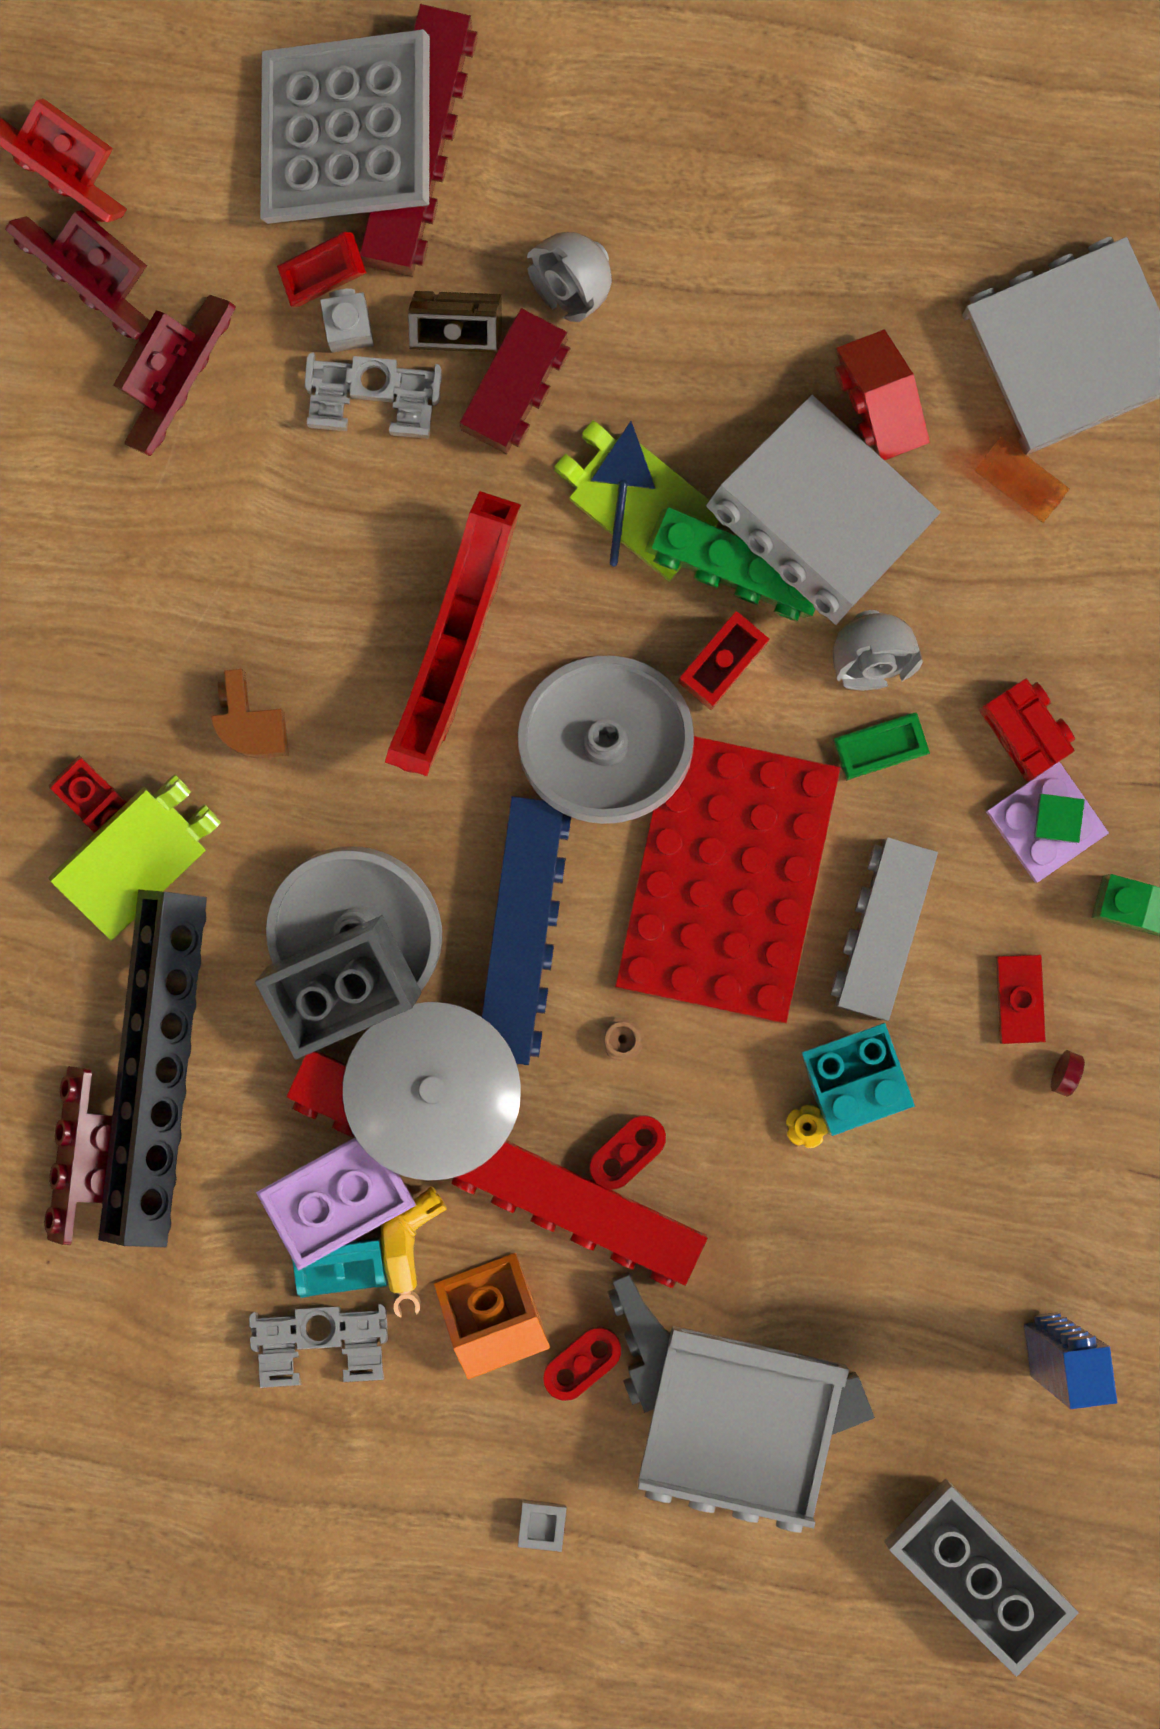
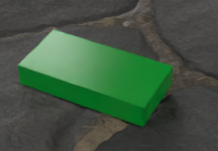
M917 712L833 739L846 781L930 754Z

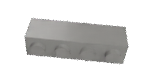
M889 837L883 839L882 846L874 844L867 866L868 870L874 871L870 887H861L855 907L856 912L862 913L857 930L849 929L843 947V953L849 955L845 972L837 970L830 995L837 997L836 1007L883 1021H889L938 852Z

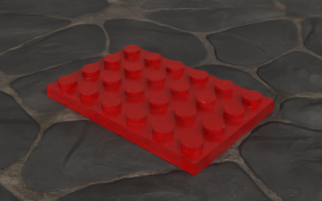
M694 736L692 760L683 782L675 793L665 803L653 810L615 987L787 1024L841 767Z

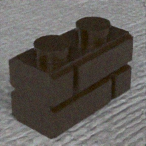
M415 291L408 313L410 349L497 353L502 335L501 294L439 292V294H435L433 291Z

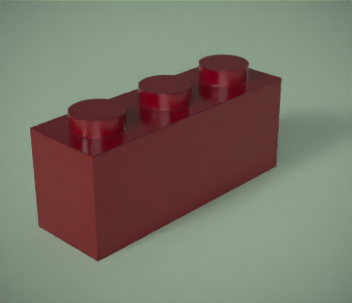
M521 308L460 421L461 431L505 454L509 452L512 444L519 447L530 428V424L525 422L531 408L540 409L549 393L551 386L545 383L553 368L558 371L561 370L570 353L571 348L566 345L568 341L567 332Z

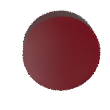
M1066 1050L1061 1055L1052 1075L1051 1091L1066 1097L1074 1093L1084 1071L1085 1061L1082 1055Z

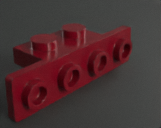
M83 210L73 213L56 240L27 216L11 220L7 223L5 230L14 237V243L21 250L38 257L47 265V271L54 278L61 282H67L80 293L79 297L83 303L94 310H100L112 320L113 327L121 335L135 340L140 339L150 320L125 300V298L147 267L143 261Z
M209 295L189 329L166 313L158 310L155 311L113 386L145 406L125 440L126 446L151 456L155 449L162 444L169 424L176 412L185 404L188 391L197 375L206 367L209 361V354L217 340L228 329L231 316L236 308L233 303Z
M68 1066L66 1076L63 1077L60 1084V1098L63 1101L61 1119L55 1127V1142L58 1145L56 1163L52 1165L49 1175L50 1187L53 1189L51 1207L47 1209L44 1218V1227L47 1232L48 1241L61 1245H71L76 1203L103 1202L112 1115L87 1113L92 1071Z

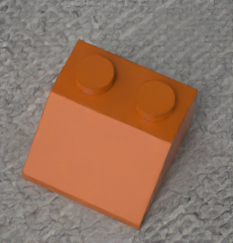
M516 1253L434 1283L453 1349L467 1379L550 1349L539 1312Z

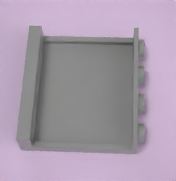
M1112 237L1104 238L1089 246L1090 253L1074 259L1073 254L1065 255L1051 262L1048 265L1050 270L1035 276L1033 271H1029L1010 280V287L995 294L993 288H990L969 298L971 304L966 307L962 316L964 321L970 319L1019 429L1021 437L1018 442L1024 456L1160 398V310L1127 237L1114 242Z
M813 395L721 484L706 505L720 523L728 526L748 545L753 553L761 556L780 574L787 584L795 587L813 604L820 614L826 616L835 625L840 622L858 600L941 513Z
M672 1326L639 1473L638 1489L646 1491V1498L659 1502L671 1503L672 1497L690 1500L688 1505L690 1508L703 1512L714 1513L715 1507L733 1510L732 1517L747 1522L758 1523L760 1516L777 1520L776 1527L787 1531L801 1533L803 1526L814 1529L815 1520L813 1517L842 1387L846 1386L849 1369L845 1364Z

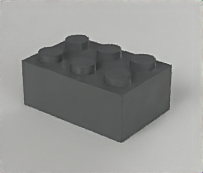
M383 915L267 966L255 981L295 1060L412 1009L422 993Z

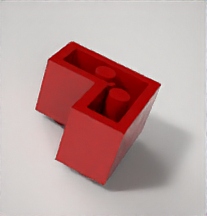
M880 330L837 347L840 365L834 367L835 374L842 391L848 390L856 414H861L863 422L857 424L861 440L869 447H873L874 451L884 461L930 443L914 374L886 330Z

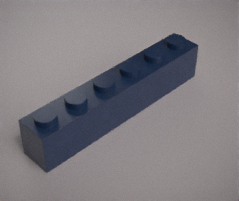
M512 796L482 1018L489 1022L504 1038L511 1049L516 1064L530 1065V1057H539L543 1031H536L534 1027L536 1013L545 1014L548 988L540 987L542 969L551 970L554 944H547L546 938L548 926L557 927L560 901L552 900L554 883H563L566 858L557 856L560 839H569L571 817L559 812L543 800Z

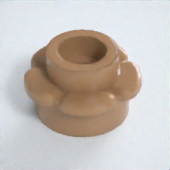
M620 1017L613 1019L610 1022V1026L603 1029L601 1044L603 1047H606L607 1055L614 1060L622 1061L626 1057L632 1059L642 1050L641 1040L644 1034L642 1028L636 1022L631 1023L627 1018ZM620 1035H625L627 1041L623 1044L618 1041Z

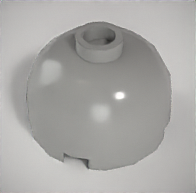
M562 232L545 239L528 252L527 258L532 257L533 264L527 269L535 290L552 310L556 308L558 303L564 311L568 312L563 317L564 319L571 322H580L598 309L606 300L612 284V275L608 253L600 243L576 232Z
M867 610L857 614L854 620L850 621L838 633L832 650L837 680L839 682L842 679L843 686L852 690L864 691L888 687L887 681L884 679L900 674L902 682L919 671L923 663L920 648L911 627L904 620L890 614L880 613L877 610Z

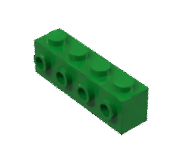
M667 507L661 510L645 549V552L655 555L653 562L674 571H678L679 566L695 572V580L711 587L718 588L719 583L736 589L734 596L746 602L758 605L759 601L762 600L776 607L773 612L789 620L798 622L799 617L813 616L815 612L813 604L795 587L787 584L780 574L761 556L753 553L740 537Z

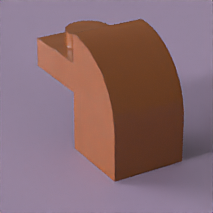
M243 669L224 670L225 681L218 682L220 706L221 708H228V714L211 716L213 727L219 738L235 752L246 757L269 758L289 756L285 712L282 709L250 712L246 672Z

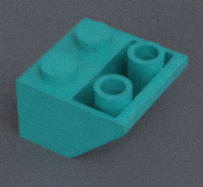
M886 1023L801 1052L814 1097L823 1116L828 1134L831 1136L915 1107Z

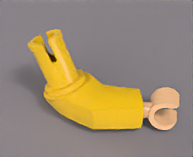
M432 1186L413 1199L416 1206L381 1225L382 1261L389 1289L393 1293H398L394 1302V1312L399 1317H402L399 1305L401 1300H412L415 1304L416 1315L421 1306L419 1296L412 1291L417 1286L414 1260V1236L417 1235L415 1230L447 1210L444 1201L438 1193L436 1194V1190Z

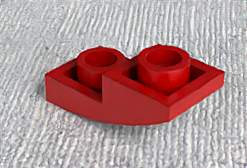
M80 755L48 785L94 833L127 803Z

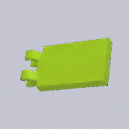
M592 420L583 431L581 438L598 451L596 456L583 469L570 456L564 454L554 466V471L576 488L569 497V500L613 535L619 485L593 482L591 480L618 439L615 440L602 426ZM640 444L656 489L627 486L621 543L670 582L678 571L668 569L653 562L655 555L645 552L661 510L669 507L714 527L719 521L714 513L706 507L709 499Z
M175 774L154 795L145 787L141 788L48 877L50 882L111 941L135 919L138 889L163 892L206 851L198 840L210 834L221 823L205 804L188 821L173 808L191 793Z

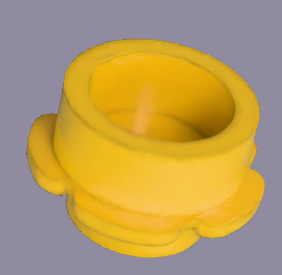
M803 1105L799 1110H792L786 1119V1125L789 1129L787 1136L797 1146L802 1144L806 1148L817 1147L822 1143V1137L828 1133L823 1116L820 1114V1109L813 1105ZM806 1122L811 1124L809 1131L803 1129V1125Z

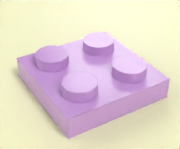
M1060 762L986 811L1035 883H1038L1109 834L1085 799L1079 843L1034 838L1039 794L1085 799Z

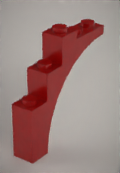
M479 491L469 512L452 574L426 653L403 715L388 748L385 763L397 766L406 772L428 776L441 743L445 741L455 718L465 678L476 655L486 616L499 586L521 504Z

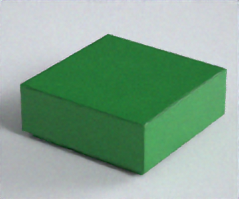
M1039 794L1034 838L1079 843L1085 799Z

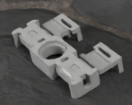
M310 353L307 357L305 388L311 395L307 426L308 428L347 431L348 418H343L344 404L350 405V398H347V392H350L351 399L393 402L392 408L398 409L397 422H391L389 427L390 435L429 439L432 405L436 406L440 401L441 367L435 363V371L397 368V360L353 356L352 364L316 361L315 353ZM370 368L381 369L386 375L384 386L377 391L367 390L361 383L363 373ZM313 389H316L315 395H312ZM428 399H432V405H428Z
M378 1304L379 1311L341 1313V1307L295 1309V1316L258 1319L257 1312L252 1313L249 1316V1327L252 1333V1337H250L251 1349L255 1352H260L259 1346L263 1345V1354H258L260 1388L301 1385L300 1374L294 1373L293 1358L299 1357L298 1352H295V1343H297L298 1350L343 1347L342 1340H345V1349H342V1355H348V1370H343V1382L384 1380L382 1346L377 1347V1338H380V1344H385L388 1340L387 1310L385 1306ZM317 1315L326 1317L331 1324V1333L322 1341L312 1340L306 1330L309 1320ZM353 1370H373V1372L351 1373L350 1375V1371ZM292 1375V1377L271 1378L270 1380V1376Z

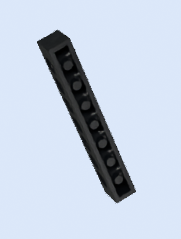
M138 889L98 1236L99 1241L121 1246L167 1247L168 1234L172 1224L171 1208L173 1190L177 1180L176 1164L178 1146L182 1136L181 1120L183 1103L187 1092L186 1076L188 1059L191 1054V1032L193 1015L196 1010L195 997L198 971L201 966L200 953L203 927L206 923L207 897Z

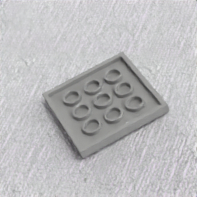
M423 29L262 51L260 219L270 224L429 205L430 36Z

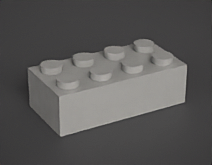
M946 1478L884 1540L888 1549L1016 1677L1079 1613Z

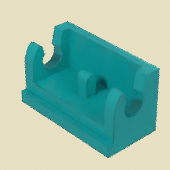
M381 1237L351 1241L299 1271L293 1261L296 1290L300 1298L388 1286L382 1261Z

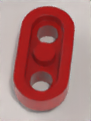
M648 1115L636 1116L629 1120L594 1153L590 1162V1173L593 1180L600 1187L608 1190L622 1188L663 1150L666 1143V1133L662 1124L654 1117ZM648 1129L652 1133L651 1142L647 1145L638 1144L635 1140L637 1131ZM616 1159L620 1163V1170L617 1174L608 1175L605 1173L603 1165L606 1160Z
M600 1326L592 1327L585 1331L547 1364L543 1377L547 1392L552 1397L562 1401H569L579 1397L618 1363L621 1356V1344L618 1336L612 1330ZM595 1341H603L607 1344L608 1350L603 1356H595L591 1352V1345ZM562 1369L571 1370L574 1374L573 1381L569 1384L560 1383L557 1379L558 1372Z

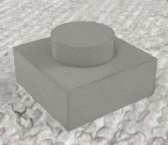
M523 1500L518 1547L562 1552L567 1505Z

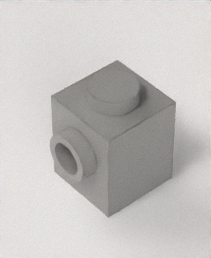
M340 289L329 293L330 298L320 300L327 342L331 353L374 346L364 292L355 293V289Z

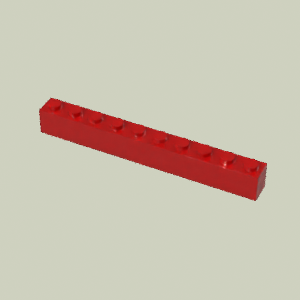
M317 1050L307 1054L286 1096L295 1101L292 1109L313 1119H316L318 1114L321 1113L335 1120L332 1128L355 1138L348 1124L343 1103V1080L347 1065ZM507 1140L484 1164L468 1173L453 1177L451 1181L452 1185L471 1194H475L477 1188L492 1194L491 1203L511 1213H515L517 1207L532 1213L533 1216L530 1221L551 1232L555 1231L556 1226L572 1232L570 1240L584 1248L594 1251L596 1245H600L612 1251L610 1259L622 1266L633 1270L636 1263L652 1270L651 1279L672 1289L676 1282L686 1286L708 1239L707 1235L613 1190L602 1188L596 1182Z

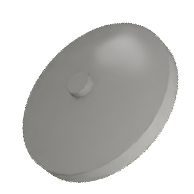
M619 656L587 657L557 669L547 676L532 692L525 704L519 722L518 746L520 760L525 775L533 789L545 802L559 812L591 823L605 824L633 820L650 813L665 803L683 782L690 767L694 747L691 714L679 690L668 678L653 667L634 659Z
M346 846L328 849L309 857L299 864L285 878L276 891L267 916L266 937L268 950L274 964L383 915L420 990H422L432 976L441 953L442 924L438 907L422 879L411 868L395 857L365 847Z
M416 1003L412 1009L371 1026L355 1045L349 1057L343 1080L344 1110L348 1124L358 1143L383 1167L402 1176L419 1180L449 1179L468 1173L484 1164L501 1148L513 1129L520 1106L521 1085L519 1071L511 1049L504 1038L489 1022L479 1015L460 1006L448 1003Z

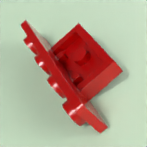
M44 98L36 100L20 131L0 117V146L13 155V160L17 165L31 172L36 171L48 180V186L53 191L65 197H72L83 205V211L94 220L109 223L124 216L127 208L94 185L113 150L111 146Z

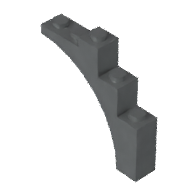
M629 1272L612 1278L615 1289L608 1291L616 1315L619 1316L625 1313L631 1330L624 1332V1336L632 1356L635 1357L641 1354L643 1358L642 1361L628 1366L631 1377L623 1380L632 1405L641 1402L645 1413L653 1410L655 1406L670 1333L665 1330L644 1303ZM856 1372L848 1373L846 1386L842 1387L832 1435L875 1418Z

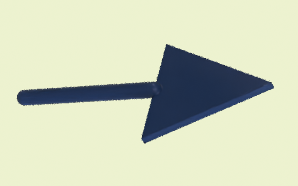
M630 421L591 480L593 482L619 485L609 561L613 567L617 566L619 559L627 486L656 489L632 421Z

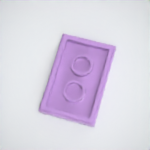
M356 1138L256 1192L298 1271L416 1206L400 1174L394 1173L376 1162L362 1148Z

